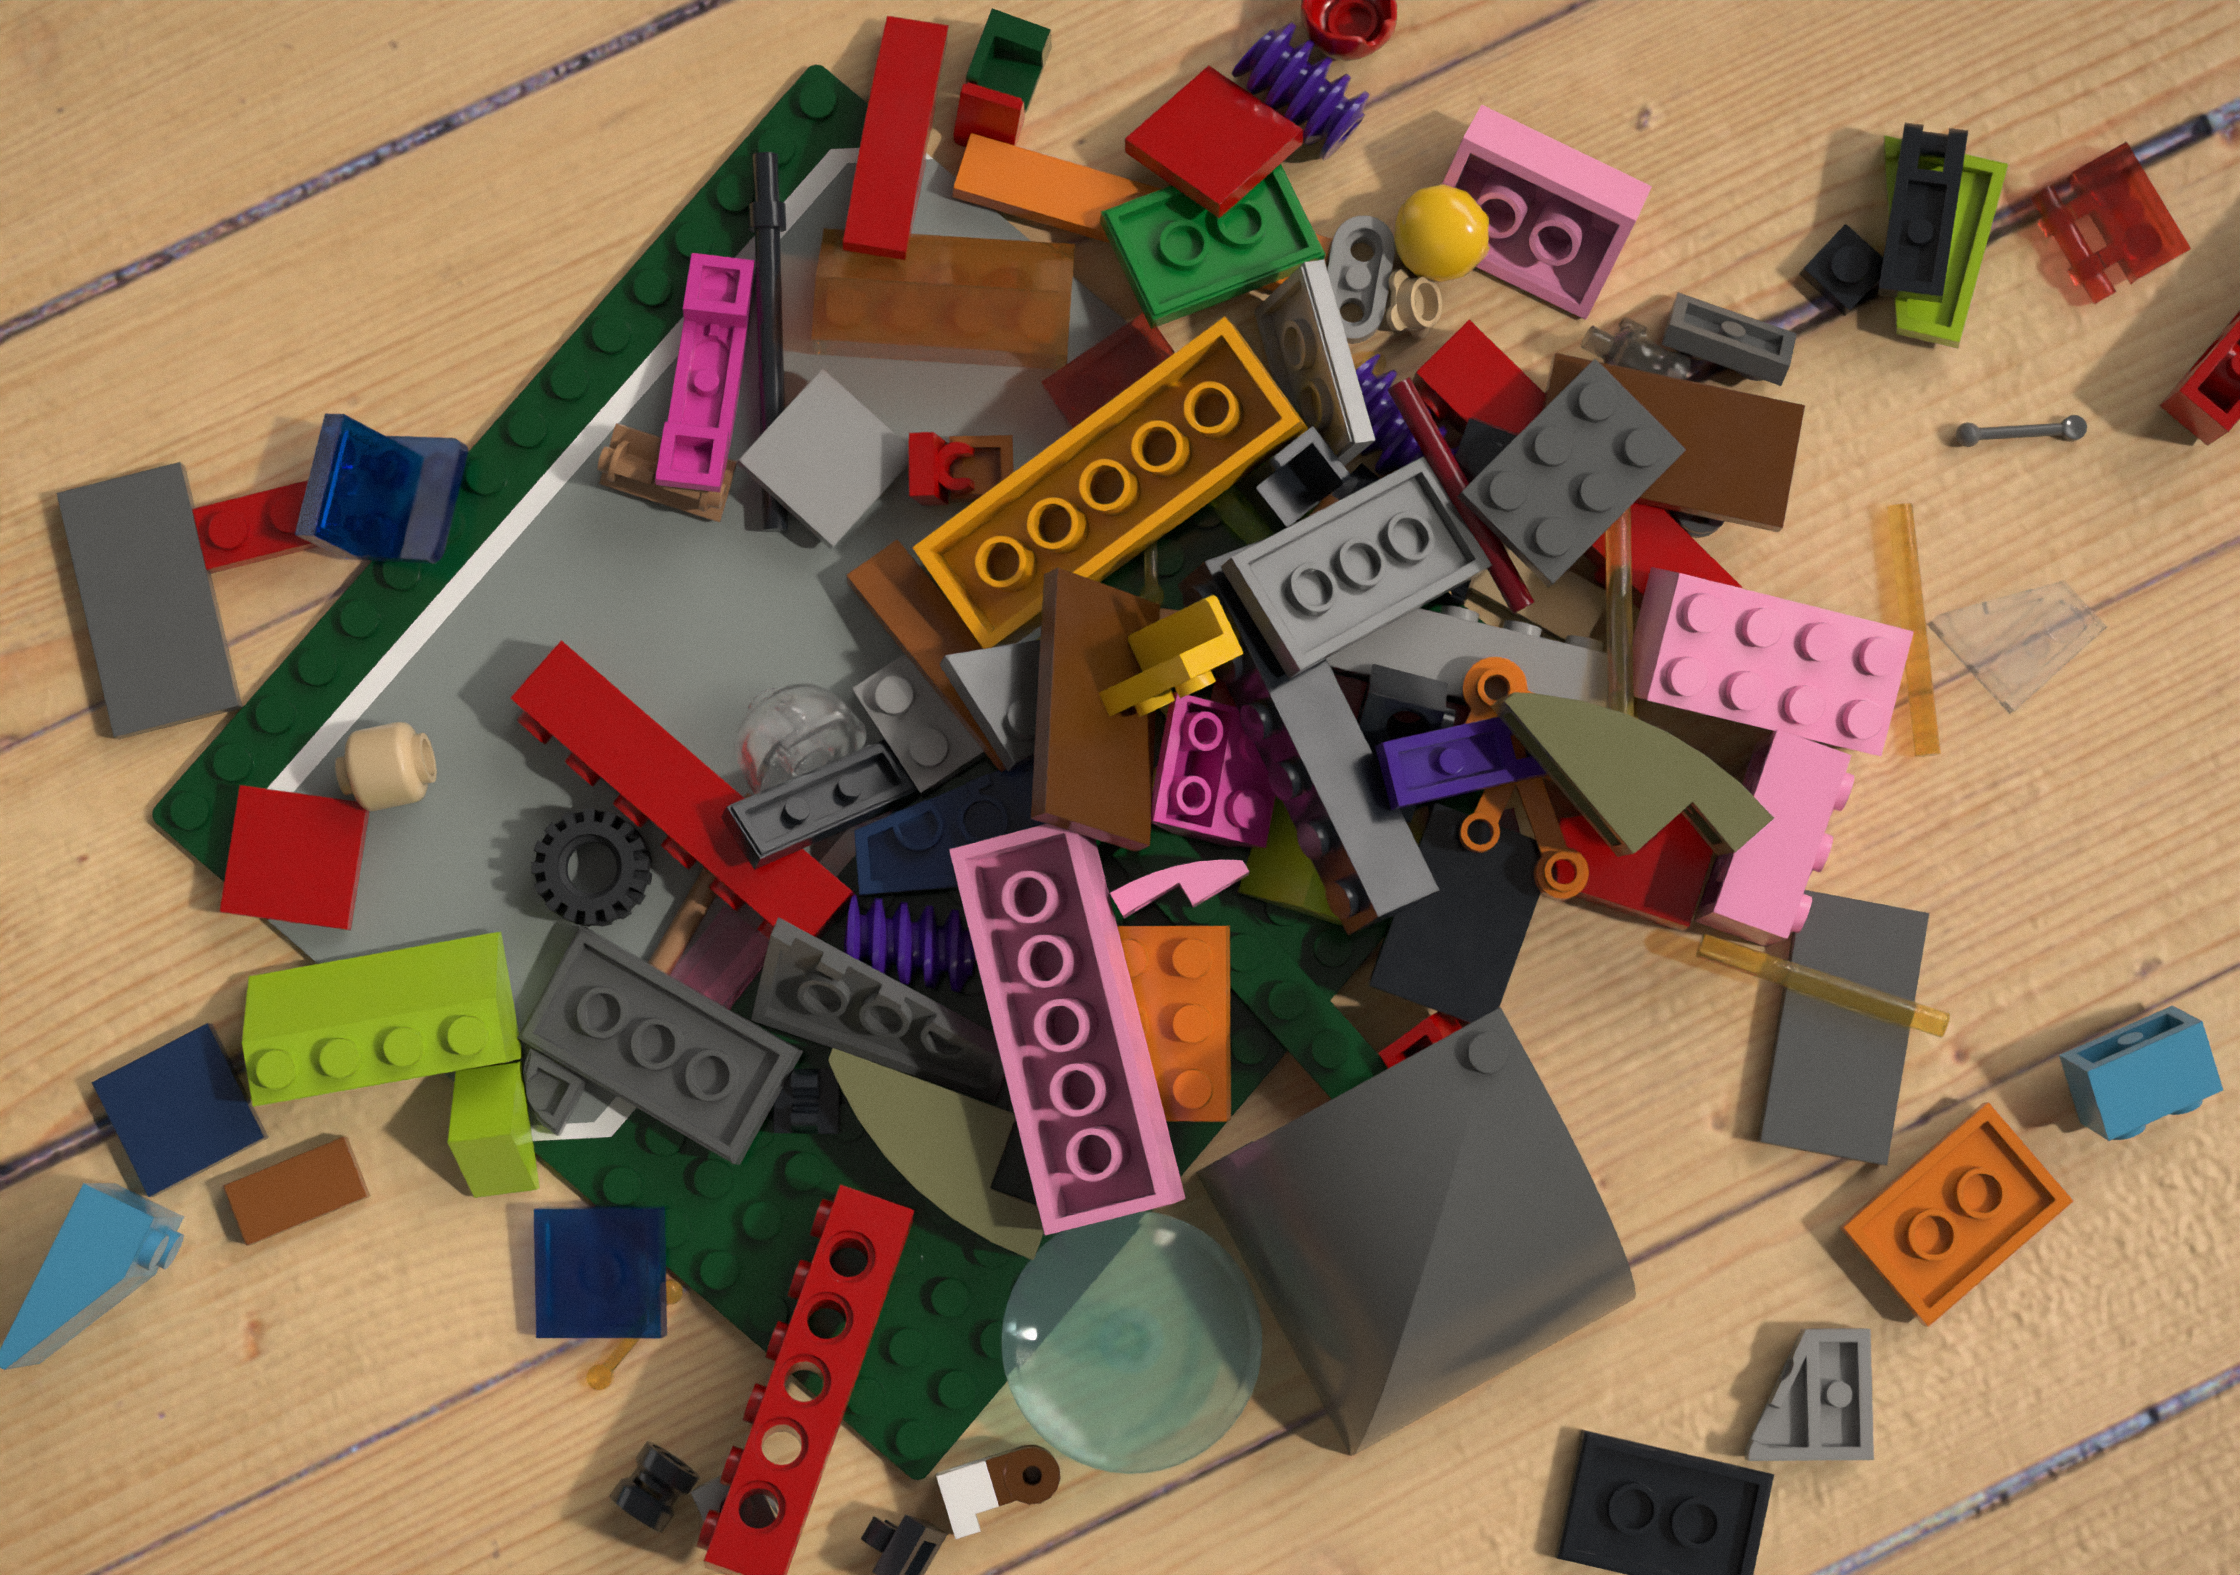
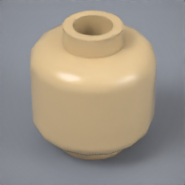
M395 722L351 733L345 744L344 756L337 757L335 762L336 776L341 791L345 795L353 794L357 802L367 811H378L419 802L427 792L428 783L435 782L437 777L436 760L428 736L425 733L417 734L406 722Z

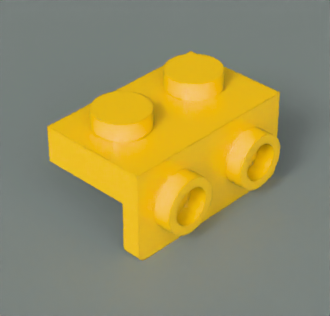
M1211 595L1129 635L1128 642L1142 673L1099 692V695L1109 716L1134 706L1139 717L1175 701L1170 688L1175 687L1179 698H1183L1216 682L1211 669L1244 654L1218 598L1215 595Z

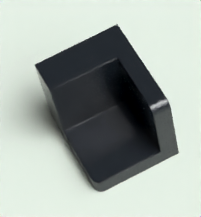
M1312 426L1240 482L1237 487L1271 531L1276 534L1292 525L1321 500L1342 486L1351 476Z

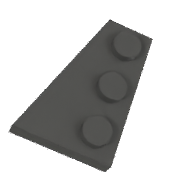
M1040 640L945 655L939 664L1008 772L1034 758Z

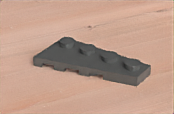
M778 917L770 935L751 1021L841 1050L992 1103L996 1102L1005 1073L995 1033Z

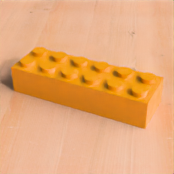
M1224 316L912 548L983 649L1016 644L1041 626L1044 574L1056 568H1061L1097 582L1103 581L1308 430V427L1236 327Z

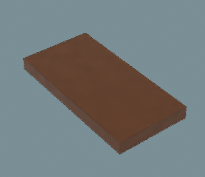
M1555 353L1551 360L1542 410L1593 360ZM1599 362L1686 449L1635 503L1779 532L1783 528L1805 405Z
M1056 568L1044 574L1031 819L1136 852L1150 846L1156 710L1139 717L1135 707L1132 706L1109 716L1099 692L1142 673L1128 642V636L1159 621L1160 604L1061 568Z

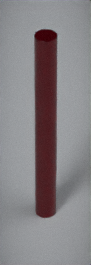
M1408 377L1387 389L1446 493L1492 564L1487 570L1512 615L1533 604L1535 601L1501 540L1457 497L1469 483L1411 378Z

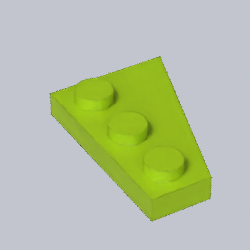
M1884 135L1888 217L1890 220L1902 139ZM1965 154L1942 303L1894 297L1896 334L1959 348L2006 176L2007 163ZM1919 156L1917 168L1943 172L1944 159Z

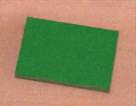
M1281 164L1220 218L1172 185L1102 211L1100 216L1103 230L1151 329L1289 277L1304 262L1324 260L1326 255Z

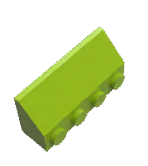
M502 932L249 976L242 1047L253 1107L505 1063L523 1058L521 1042L517 1038L519 1031Z

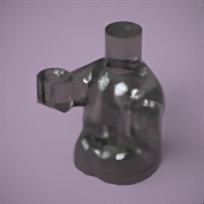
M1624 317L1619 323L1621 329L1614 336L1592 325L1582 340L1581 348L1602 358L1603 362L1607 364L1683 380L1686 379L1691 365V358L1660 347L1654 341L1647 338V328L1628 317Z

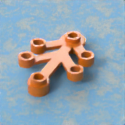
M1488 657L1478 661L1470 668L1462 686L1463 698L1470 710L1465 724L1498 717L1490 707L1497 700L1489 698L1484 691L1485 681L1489 678L1497 677L1502 679L1507 685V695L1514 692L1533 693L1528 690L1525 674L1517 664L1502 657ZM1510 736L1516 760L1526 758L1524 746L1515 736ZM1549 776L1543 777L1551 782H1554ZM1542 777L1485 789L1474 813L1464 819L1459 827L1461 844L1471 852L1483 853L1497 843L1500 836L1498 822L1516 786L1541 854L1534 867V881L1537 888L1543 895L1553 900H1566L1580 893L1588 881V865L1578 851L1567 847ZM1473 821H1483L1489 826L1491 837L1486 844L1478 845L1469 839L1467 829ZM1564 860L1573 866L1574 878L1571 883L1559 884L1553 879L1551 869L1556 861Z

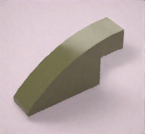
M1520 692L1506 695L1490 706L1617 857L1634 854L1679 813L1683 814L1717 856L1736 853L1774 819L1740 782L1706 755L1670 733L1626 713L1582 700Z
M832 1048L828 1061L856 1117L884 1156L916 1190L951 1218L990 1242L1034 1260L1044 1234L1038 1206L991 1189L1016 1122L1015 1114Z

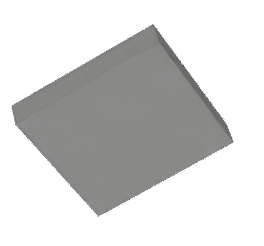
M822 368L742 455L736 464L829 549H832L909 464V446Z

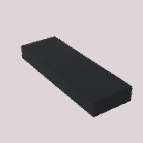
M884 739L726 806L721 818L755 870L913 801L918 788Z

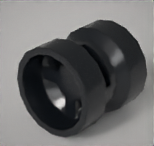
M647 1441L636 1456L637 1468L631 1477L623 1478L619 1481L610 1494V1498L628 1514L648 1527L662 1533L674 1516V1503L679 1496L690 1493L700 1476L672 1453L653 1442Z

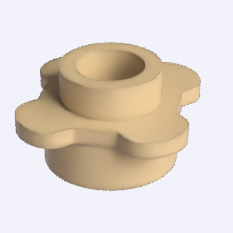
M1395 270L1389 277L1390 290L1385 306L1388 325L1395 332L1405 329L1410 331L1415 339L1425 338L1430 331V327L1437 324L1442 314L1443 303L1439 287L1433 280L1426 279L1425 277L1410 278L1405 270Z

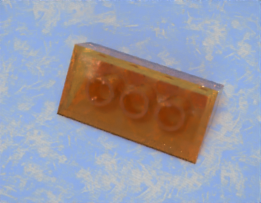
M823 228L815 277L811 335L816 355L1067 370L1075 244L911 234L906 260L843 251L845 229Z

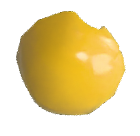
M1446 184L1419 189L1398 210L1394 232L1397 253L1404 266L1418 277H1425L1437 282L1465 277L1487 256L1490 250L1488 246L1489 218L1466 191Z

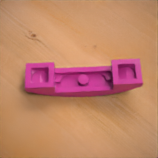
M698 253L691 254L683 304V329L668 422H664L655 478L656 485L712 492L721 491L740 391L755 260Z

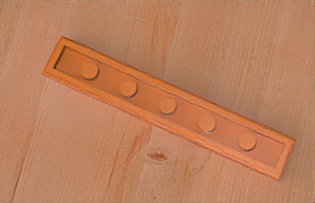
M971 133L953 187L952 197L1110 243L1100 223L1101 212L1158 191L1161 188ZM1316 234L1326 254L1324 258L1326 264L1332 238ZM1288 277L1261 288L1275 291Z

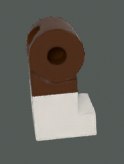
M1035 1444L1019 1446L937 1472L936 1474L955 1539L981 1532L977 1513L1017 1500L1031 1505L1040 1504L1050 1499L1058 1489L1061 1479L1060 1467L1054 1455L1045 1447Z

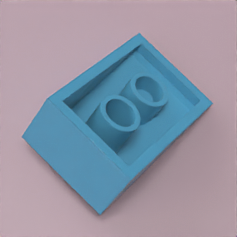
M83 1183L0 1348V1368L7 1370L40 1364L155 1276L159 1267L167 1269L175 1259L183 1242L184 1235L177 1231L184 1216L116 1183Z

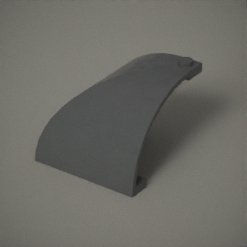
M1501 1007L1254 1142L1251 1141L1196 1172L1351 1456L1634 1300L1636 1296L1635 1284L1625 1252L1595 1183L1556 1106Z

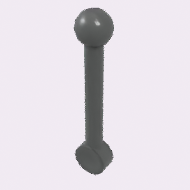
M2071 415L2061 423L1979 428L1974 423L1966 422L1962 423L1956 430V439L1958 443L1965 447H1972L1979 440L2059 435L2066 441L2074 442L2086 434L2087 424L2078 415Z

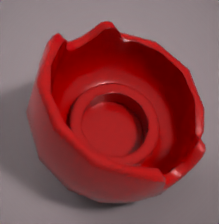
M1302 0L1301 21L1309 39L1315 43L1314 47L1327 57L1343 61L1358 60L1375 53L1392 37L1397 24V3L1395 0Z

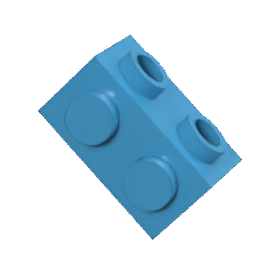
M2173 1005L2059 1055L2080 1123L2108 1141L2124 1140L2137 1136L2145 1130L2146 1124L2169 1114L2180 1115L2191 1112L2202 1105L2203 1099L2223 1091L2203 1021Z

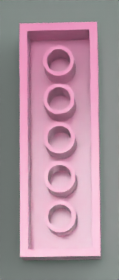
M1043 824L949 849L1044 1234L1049 1235L1170 1205L1186 1199L1096 840L1050 824Z

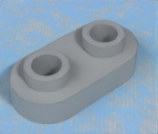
M1356 216L1342 223L1334 235L1327 271L1339 314L1341 307L1349 303L1358 305L1363 312V318L1354 323L1345 321L1340 314L1348 344L1361 343L1371 338L1379 329L1385 312L1389 277L1395 254V242L1389 227L1381 220L1371 216ZM1365 243L1372 248L1374 256L1368 261L1361 262L1352 256L1350 249L1355 244Z

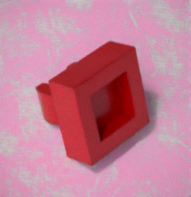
M935 432L909 433V496L922 506L948 505V490L956 494H966L975 490V482L972 479L965 477L952 478L950 474V467L954 460L962 457H975V450L964 442L947 443Z

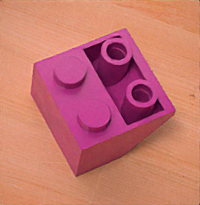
M1177 692L1172 693L1175 701L1169 703L1152 792L1151 823L1176 835L1227 847L1266 848L1276 795L1269 783L1268 770L1254 742L1248 738L1241 726L1240 713L1237 707L1190 695L1179 698Z

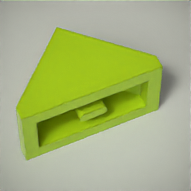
M521 1061L459 1070L455 1073L448 1145L474 1198L532 1191L540 1188Z

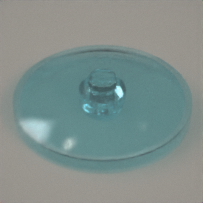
M1142 1211L1061 1231L1039 1248L1034 1260L1030 1259L1020 1272L1008 1298L1002 1325V1357L1007 1381L1019 1409L1034 1430L1051 1446L1069 1458L1095 1469L1125 1474L1149 1473L1168 1469L1195 1458L1220 1440L1234 1425L1247 1405L1258 1378L1262 1356V1327L1259 1310L1251 1287L1237 1263L1224 1248L1203 1231L1185 1221L1169 1215Z

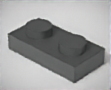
M1678 292L1668 316L1661 345L1675 349L1686 358L1707 360L1733 369L1746 379L1753 381L1765 380L1782 386L1791 364L1797 333Z

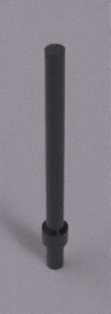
M772 152L753 154L754 202L748 204V230L755 233L760 436L785 410L780 232L786 231V204L779 202L778 154ZM762 488L763 531H788V510Z

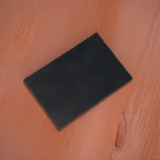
M1433 803L1418 847L1439 891L1412 908L1392 916L1367 986L1472 1023L1500 1007L1541 893L1534 881V867L1541 854L1535 839L1499 826V839L1491 849L1483 853L1471 852L1461 844L1459 839V827L1469 815L1444 805ZM1473 821L1469 824L1467 834L1473 843L1482 845L1490 840L1491 831L1485 822Z
M1582 1429L1555 1557L1626 1575H1753L1774 1474Z

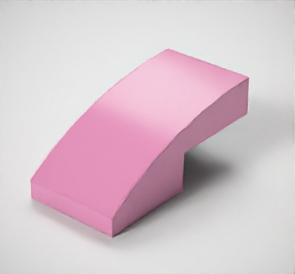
M1243 860L1193 862L1151 873L1116 889L1110 895L1124 918L1179 886L1194 908L1248 876L1249 870Z

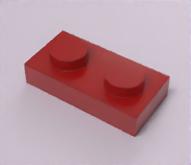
M316 478L192 509L206 570L212 574L335 543L321 483Z

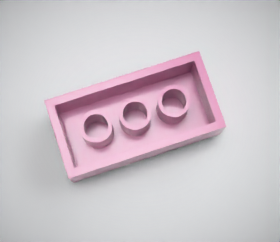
M1651 567L1619 692L1644 700L1775 731L1780 729L1802 738L1882 756L1914 631Z

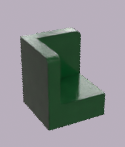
M992 8L969 66L966 84L969 82L1022 98V101H1024V113H1026L1052 48L1051 29Z

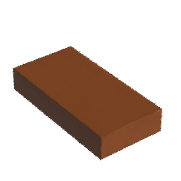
M344 1136L223 1185L246 1246L256 1244L371 1196L348 1137Z

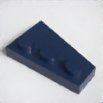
M1034 758L1010 772L1006 769L1002 773L998 770L991 774H985L930 800H924L854 830L859 895L959 888L949 849L1047 824L1031 819Z

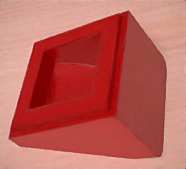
M969 82L967 84L963 83L953 133L954 142L957 145L967 147L970 134L973 133L1016 146L1025 120L1024 101H1022V98Z

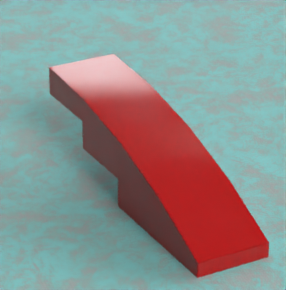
M887 16L853 181L843 238V251L906 260L926 167V153L937 105L938 84L948 42L949 25Z

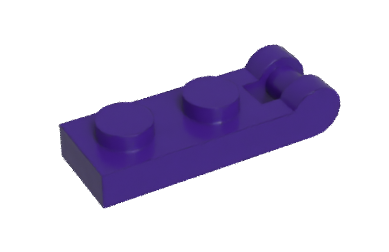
M1500 717L1391 740L1375 746L1391 810L1518 781L1548 776V774L1526 748L1527 757L1516 760L1510 737L1515 735Z

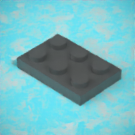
M1594 359L1457 497L1547 587H1550L1686 449Z

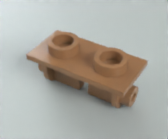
M615 424L610 445L603 448L598 461L597 470L602 472L599 484L721 522L737 461L727 460L720 492L656 485L655 478L662 437L622 424Z

